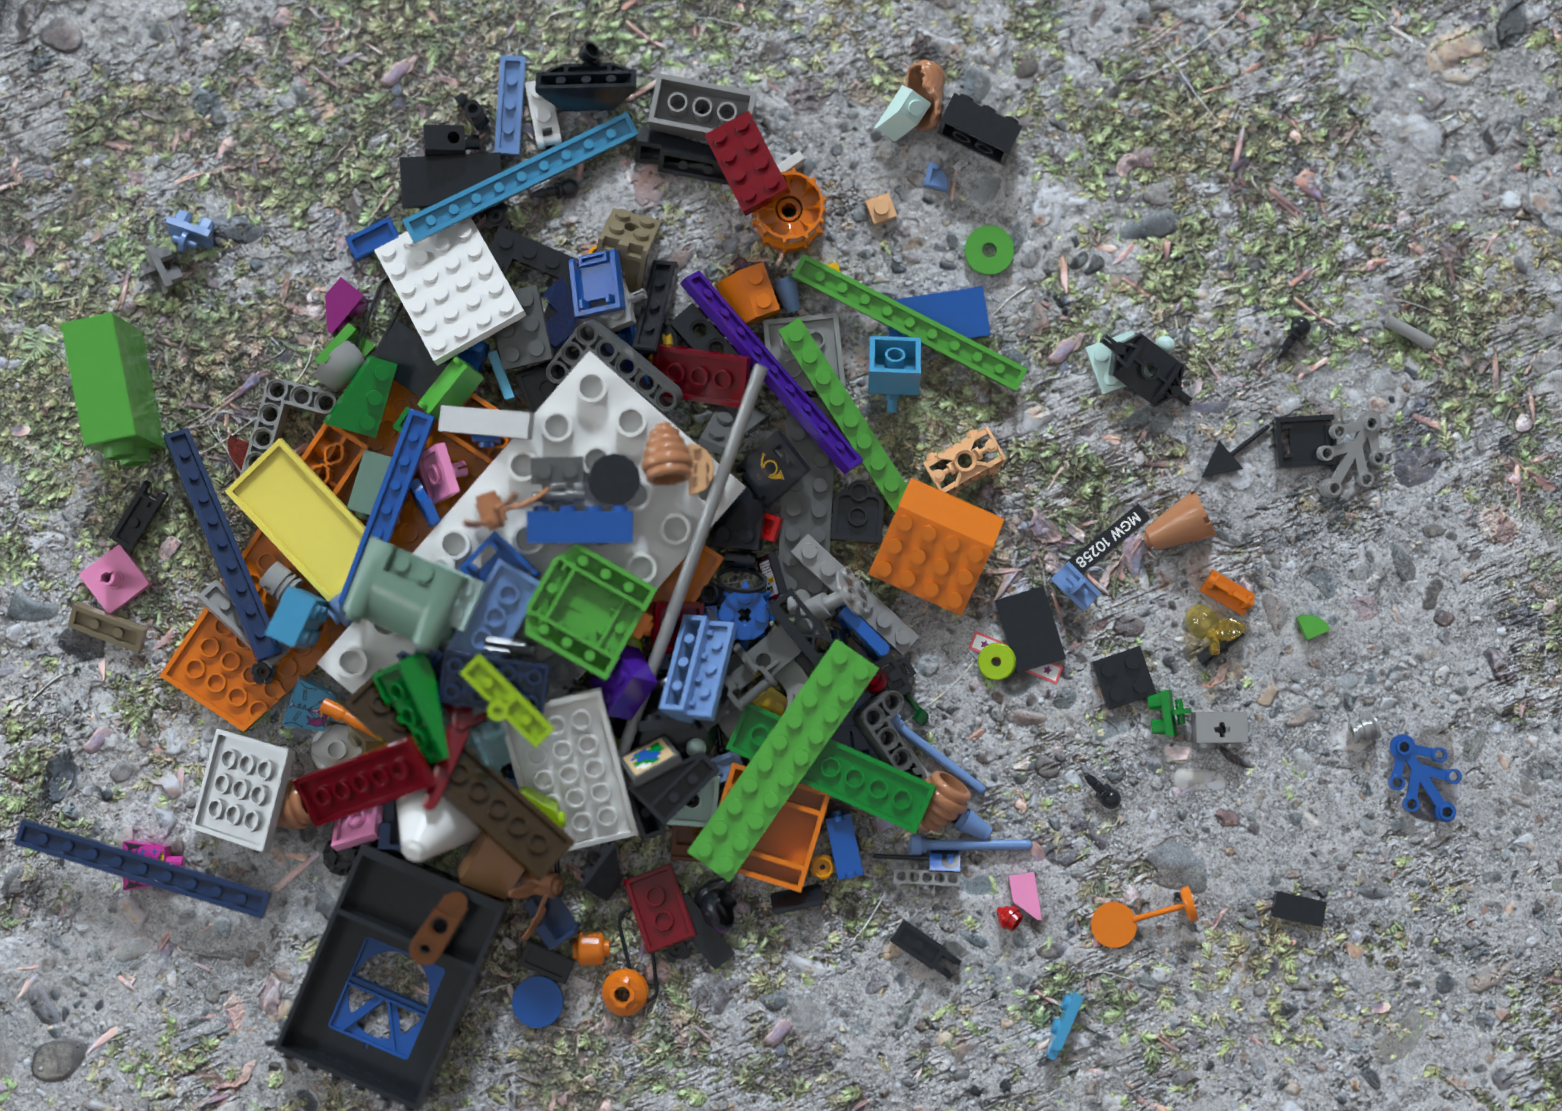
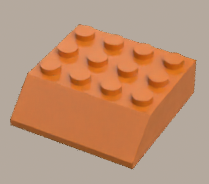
M911 477L868 575L962 616L994 547L1005 518Z
M732 762L720 804L747 766ZM799 782L736 873L801 893L830 795Z

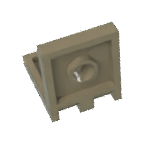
M613 208L598 238L596 252L606 250L610 254L611 249L619 251L621 269L625 272V275L622 277L626 279L629 292L633 293L643 288L648 255L660 230L661 221L651 216H641L630 213L625 209Z

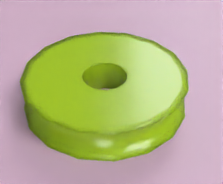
M991 643L980 651L978 667L986 678L1000 681L1008 678L1013 673L1016 667V657L1008 645ZM994 657L1000 658L1001 664L999 666L993 664Z

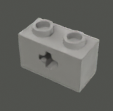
M1247 711L1191 713L1192 743H1199L1200 748H1215V743H1225V748H1241V742H1248ZM1219 725L1220 727H1225V732L1219 734L1215 732L1214 727H1219Z

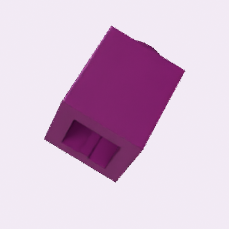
M342 277L338 279L325 295L327 330L334 337L355 316L359 317L366 310V303L369 301Z

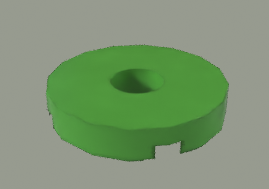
M982 226L975 229L968 236L964 246L966 262L975 273L983 276L1002 273L1010 265L1014 256V244L1010 235L996 226ZM985 245H992L996 250V254L992 257H987L983 254L982 248Z

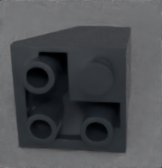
M616 840L611 844L606 842L596 854L599 858L594 865L591 862L580 875L584 879L580 886L606 902L624 880L620 845Z

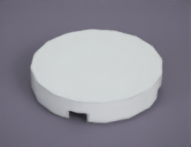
M341 724L328 725L325 731H318L311 744V756L319 769L363 753L360 747H354L348 740V726Z

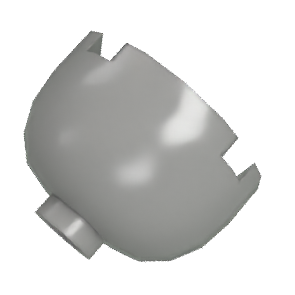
M348 340L336 347L329 354L330 358L326 364L322 361L315 371L314 376L330 389H346L365 361L361 351Z

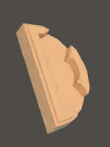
M689 443V454L693 458L694 465L691 469L692 476L689 479L688 495L700 493L709 486L713 480L715 468L713 459L707 450L700 445Z

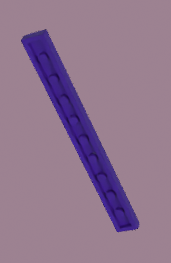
M699 270L684 278L680 285L735 347L736 351L741 356L751 357L750 366L752 369H754L755 364L768 368L763 381L817 442L819 447L830 457L836 467L844 475L857 467L863 461L860 455Z

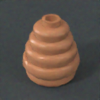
M661 422L655 425V428L649 432L646 449L643 451L642 471L645 474L646 481L652 485H676L688 481L692 476L691 469L694 464L693 458L689 454V447L685 445L684 438L679 435V430L671 426L669 422Z
M934 771L930 777L925 779V781L936 785L919 825V828L925 832L930 830L939 831L941 826H946L950 821L956 820L959 814L965 812L968 807L967 802L971 799L970 791L961 781L946 772Z
M291 779L287 783L277 827L301 830L313 824V821L292 782L295 779Z

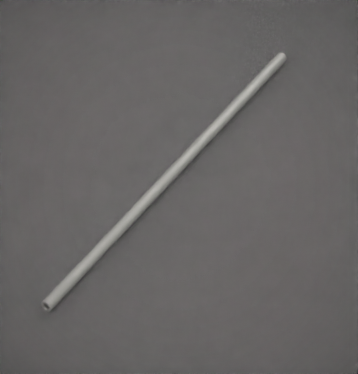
M755 364L650 655L648 665L655 678L660 669L768 368ZM649 696L633 719H627L617 747L619 757L630 752Z

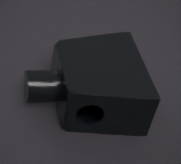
M423 125L424 156L465 154L466 150H480L479 135H465L464 126Z

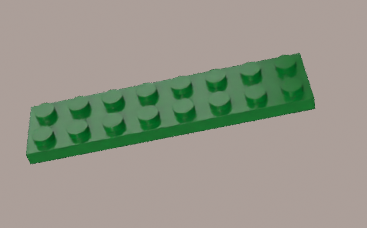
M753 703L745 708L746 711L744 713H741L726 749L752 760L782 717ZM831 738L800 781L916 834L936 788L934 784Z

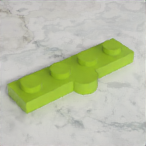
M480 653L460 672L486 700L491 702L487 708V714L493 721L506 719L535 748L554 731L555 727Z

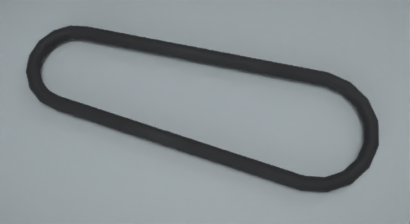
M389 277L382 280L377 288V291L367 313L366 319L356 341L355 346L357 348L359 347V344L367 327L368 321L378 299L381 288L386 282L390 281ZM402 301L400 302L375 352L371 356H374V354L380 347L381 343L383 342V340L389 333L390 329L392 328L398 314L400 313L403 307Z
M630 906L628 908H625L620 913L618 918V929L626 958L627 967L629 969H632L621 925L623 915L626 912L633 910L632 906ZM655 953L651 954L655 992L652 997L648 998L647 1002L653 1001L659 993Z

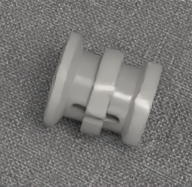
M1369 714L1368 719L1363 717L1359 718L1358 722H1348V730L1355 744L1359 743L1361 739L1365 741L1370 740L1371 736H1375L1377 739L1381 737L1380 726L1374 714Z

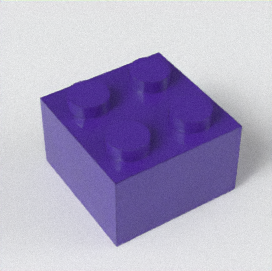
M628 645L624 646L607 680H603L592 674L589 680L593 689L601 687L607 715L628 720L633 719L658 683L640 649Z

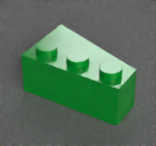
M369 355L323 422L327 425L376 438L398 364Z

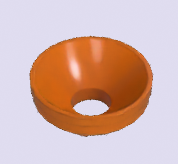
M618 969L612 972L603 983V1002L616 1015H633L639 1012L648 1000L649 988L647 982L639 972L633 969ZM625 987L630 993L628 1001L621 1002L616 998L615 992L617 988Z

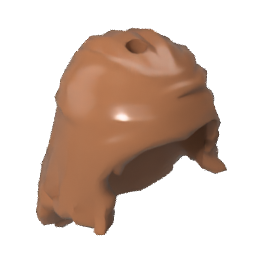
M921 60L909 67L904 86L914 90L932 103L918 125L915 126L917 130L926 131L933 130L941 121L945 72L935 62Z

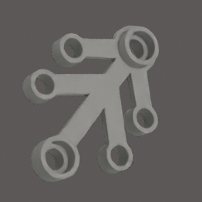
M1364 411L1355 422L1344 425L1334 424L1330 427L1329 435L1333 439H1343L1348 433L1357 432L1353 441L1334 446H1320L1317 449L1316 454L1321 461H1329L1334 456L1345 453L1333 476L1325 478L1320 482L1319 492L1323 497L1336 498L1340 495L1342 491L1341 482L1353 461L1357 471V484L1360 487H1370L1374 483V476L1367 470L1363 444L1367 439L1370 450L1368 459L1372 465L1380 466L1386 462V454L1379 447L1377 432L1381 428V418L1376 412ZM1369 419L1372 421L1371 428L1367 424ZM1337 427L1341 431L1339 436L1335 433ZM1324 449L1328 451L1326 458L1323 456ZM1376 454L1380 456L1379 462L1375 461ZM1364 475H1366L1368 478L1366 484L1363 483ZM1332 484L1335 485L1334 492H1331L1330 490Z

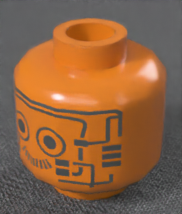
M581 932L578 934L577 939H573V959L578 960L581 966L602 965L605 961V956H610V940H605L602 932Z

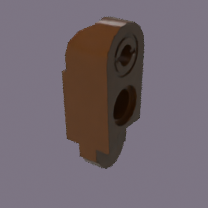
M453 891L445 894L412 939L409 946V954L415 963L430 965L443 955L469 909L468 898L463 892ZM437 919H443L447 922L448 928L445 933H441L436 929L435 923ZM423 944L430 947L428 954L421 953L420 948Z

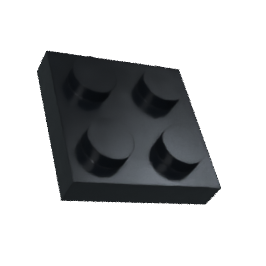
M1140 646L1091 662L1107 710L1157 694Z

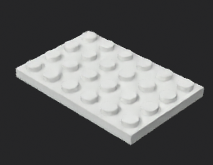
M471 217L416 244L413 243L406 231L399 235L398 238L374 250L437 366L527 316Z
M601 687L545 700L543 716L555 729L536 748L506 719L500 721L519 791L521 786L527 785L557 802L560 812L565 811L568 826L564 828V831L575 840V844L568 851L638 835Z

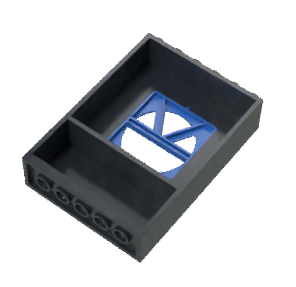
M376 842L362 843L273 1049L278 1051V1055L284 1059L293 1061L295 1058L302 1061V1065L307 1069L313 1071L320 1069L327 1072V1077L333 1080L341 1081L344 1079L351 1082L350 1086L356 1090L365 1092L367 1089L375 1093L376 1098L385 1102L393 1100L399 1103V1107L405 1111H419L429 1098L512 900L508 898L504 900L460 884L458 877L421 861H412L404 854L395 850L378 849V843ZM460 891L467 896L469 909L443 955L430 965H421L429 984L427 1005L355 975L364 962L379 953L396 951L410 956L409 946L412 939L445 894ZM437 919L435 927L439 932L445 933L447 931L448 925L445 920ZM423 944L420 948L421 953L428 954L430 947ZM350 986L374 995L373 998L354 1012L350 1011ZM384 1001H387L390 1038L372 1036L362 1030L357 1024L359 1020ZM398 1006L422 1016L419 1022L404 1034L401 1033Z

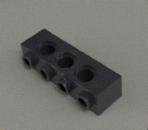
M693 303L670 322L671 327L689 348L710 351L712 346L720 345L724 348L723 353L741 356L735 347L727 342L724 338L725 336L716 325L713 326L710 323L709 317L704 314L703 310L700 307L697 308ZM699 326L705 327L707 334L704 337H696L693 334L694 329ZM750 366V376H749V380H750L751 375H752V372H753V369H752L751 366Z

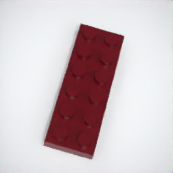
M413 736L316 770L292 781L315 827L418 792L436 783Z

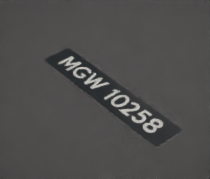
M1137 504L1068 561L1082 574L1150 519V517Z

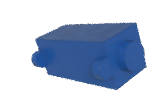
M844 809L829 812L830 817L825 818L838 880L864 875L851 814H845Z

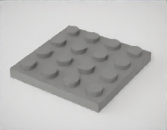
M216 728L190 828L260 852L270 853L296 751Z

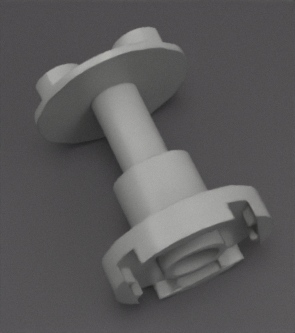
M848 566L837 572L836 579L839 590L830 595L822 592L811 597L806 590L799 589L795 591L824 629V620L833 616L835 613L834 609L844 604L857 616H863L870 611L865 594L868 593L867 586L863 580H857ZM790 596L787 601L790 614H796L797 603ZM800 608V615H806ZM799 618V631L812 634V621ZM816 628V634L822 635L820 631Z

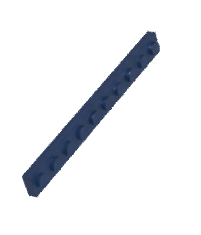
M189 428L165 434L163 439L257 663L282 655L283 651L279 641L265 634L270 620Z
M21 819L14 845L261 919L265 917L272 895L271 892L28 819Z

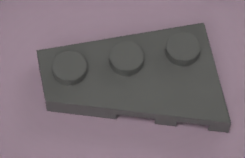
M718 405L702 433L698 445L722 455L739 408ZM754 407L744 436L754 432L758 425L765 424L770 414Z

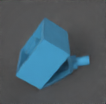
M870 336L868 393L885 394L887 412L897 413V399L900 400V395H919L921 338Z

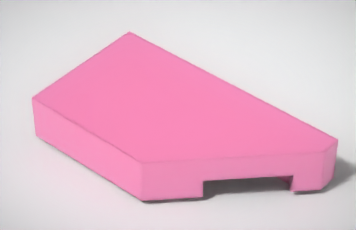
M1035 873L1009 875L1012 901L1037 920H1042Z

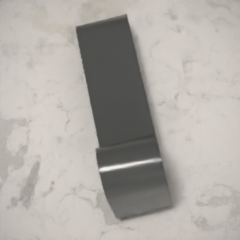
M890 690L875 693L856 709L854 713L855 724L880 761L925 780L927 778L925 772L890 722V719L902 710L904 706L903 696L897 691ZM889 696L891 699V704L887 708L886 698ZM869 711L872 714V720L870 723L867 722V714L869 713ZM884 732L886 735V740L882 744L881 734ZM897 753L900 756L898 764L895 763L894 759Z

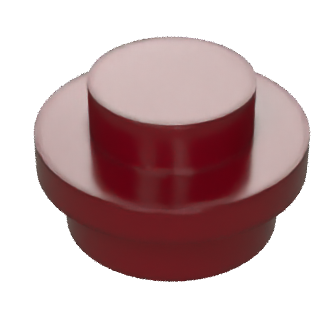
M879 668L865 689L871 693L884 691L888 685L887 674Z

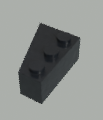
M702 751L683 760L681 764L636 787L634 784L628 787V789L664 826L721 770Z

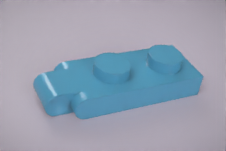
M1073 990L1070 991L1069 995H1064L1060 1004V1009H1062L1059 1019L1055 1018L1049 1032L1052 1035L1046 1049V1055L1052 1060L1058 1057L1060 1050L1063 1048L1084 998Z

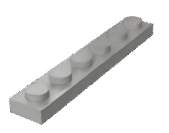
M806 534L792 549L790 554L831 592L838 591L836 575L844 566L815 539ZM868 589L865 597L870 611L860 617L901 656L904 655L920 636Z

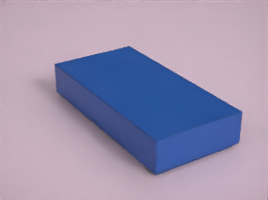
M389 216L345 238L355 260L359 262L375 254V249L398 238L399 233Z

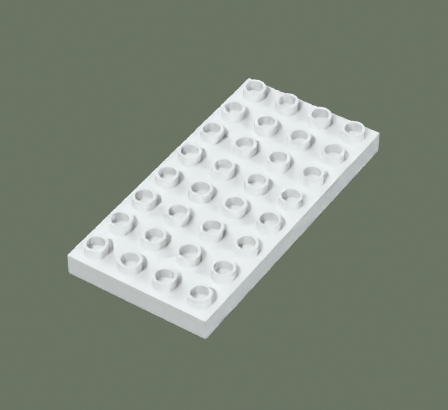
M589 351L535 412L532 440L513 438L413 554L429 561L436 553H447L454 559V570L463 573L459 567L497 530L541 573L538 577L534 576L530 571L527 574L541 581L552 560L577 543H527V511H533V506H549V511H559V506H575V511H586V506H601V511H612V505L603 504L594 497L589 488L588 477L595 461L605 455L619 454L634 462L639 470L641 479L639 490L634 498L625 504L617 505L628 506V511H633V543L579 544L658 589L688 553L719 463L713 459L715 468L713 480L706 489L698 494L688 495L689 480L669 486H657L648 483L642 471L641 463L644 460L643 451L646 449L649 432L655 428L656 424L661 422H669L671 426H676ZM676 427L679 430V435L684 438L685 445L689 447V443L696 444ZM584 456L585 483H574V491L584 490L585 501H575L574 504L551 502V505L533 502L525 507L507 511L508 520L503 521L505 526L489 531L488 526L484 528L482 526L467 528L463 525L464 519L480 521L475 506L477 503L475 497L496 491L497 497L500 496L502 502H504L515 492L518 495L517 500L513 503L515 504L531 498L532 492H541L542 484H531L530 458ZM731 474L728 477L711 527L746 488ZM566 483L551 484V491H566ZM489 544L473 563L481 568L497 551ZM444 561L437 562L446 566V563ZM525 618L514 638L520 641L536 642L525 635ZM361 619L360 623L352 622L317 664L349 692L354 694L380 668L385 669L399 662L400 660L396 656L399 652L404 650L411 655H415L416 650L413 648L415 642ZM450 640L439 644L437 648L445 651ZM538 643L536 655L540 662L556 653ZM508 654L503 655L504 658H510ZM512 656L511 659L519 660L522 656ZM573 663L578 672L580 673V675L577 678H575L576 680H578L584 674L586 669ZM557 665L554 667V673L558 678H565L568 676V669L564 665ZM548 680L546 700L564 696L570 688L566 691L563 688L556 691L550 680ZM452 704L455 709L461 707V705ZM474 707L472 712L474 715L487 712V709ZM444 708L441 712L442 721L448 727L451 719ZM487 716L485 722L471 729L465 743L498 772L510 758L501 722L493 721Z

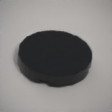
M619 454L605 455L595 461L588 477L589 488L594 497L603 504L612 506L625 504L634 498L639 490L641 480L639 470L634 462Z

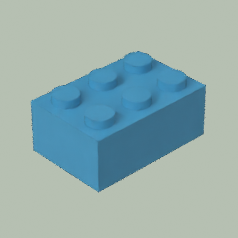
M288 586L265 634L293 648H311L312 645L315 646L321 636L319 629L322 622H327L330 617L327 613L331 610L329 602L305 589Z

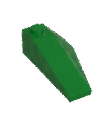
M421 651L372 674L382 699L387 706L390 704L394 706L399 713L398 721L401 725L406 724L410 728L419 750L430 765L449 757L435 675L425 653Z

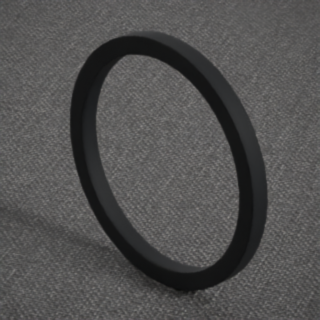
M730 566L720 569L716 574L718 585L736 593H757L764 590L767 585L765 575L752 568L747 570V567ZM731 571H742L756 575L763 583L755 588H737L724 583L720 576Z

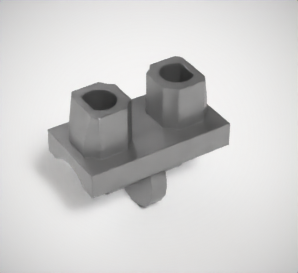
M154 245L147 246L146 250L148 253L145 254V257L150 267L146 261L141 262L139 265L142 271L137 274L140 282L148 281L150 287L157 285L154 278L156 277L164 295L172 293L173 287L183 282L184 277L178 267L166 271L164 264L173 261V255L168 246L155 249Z

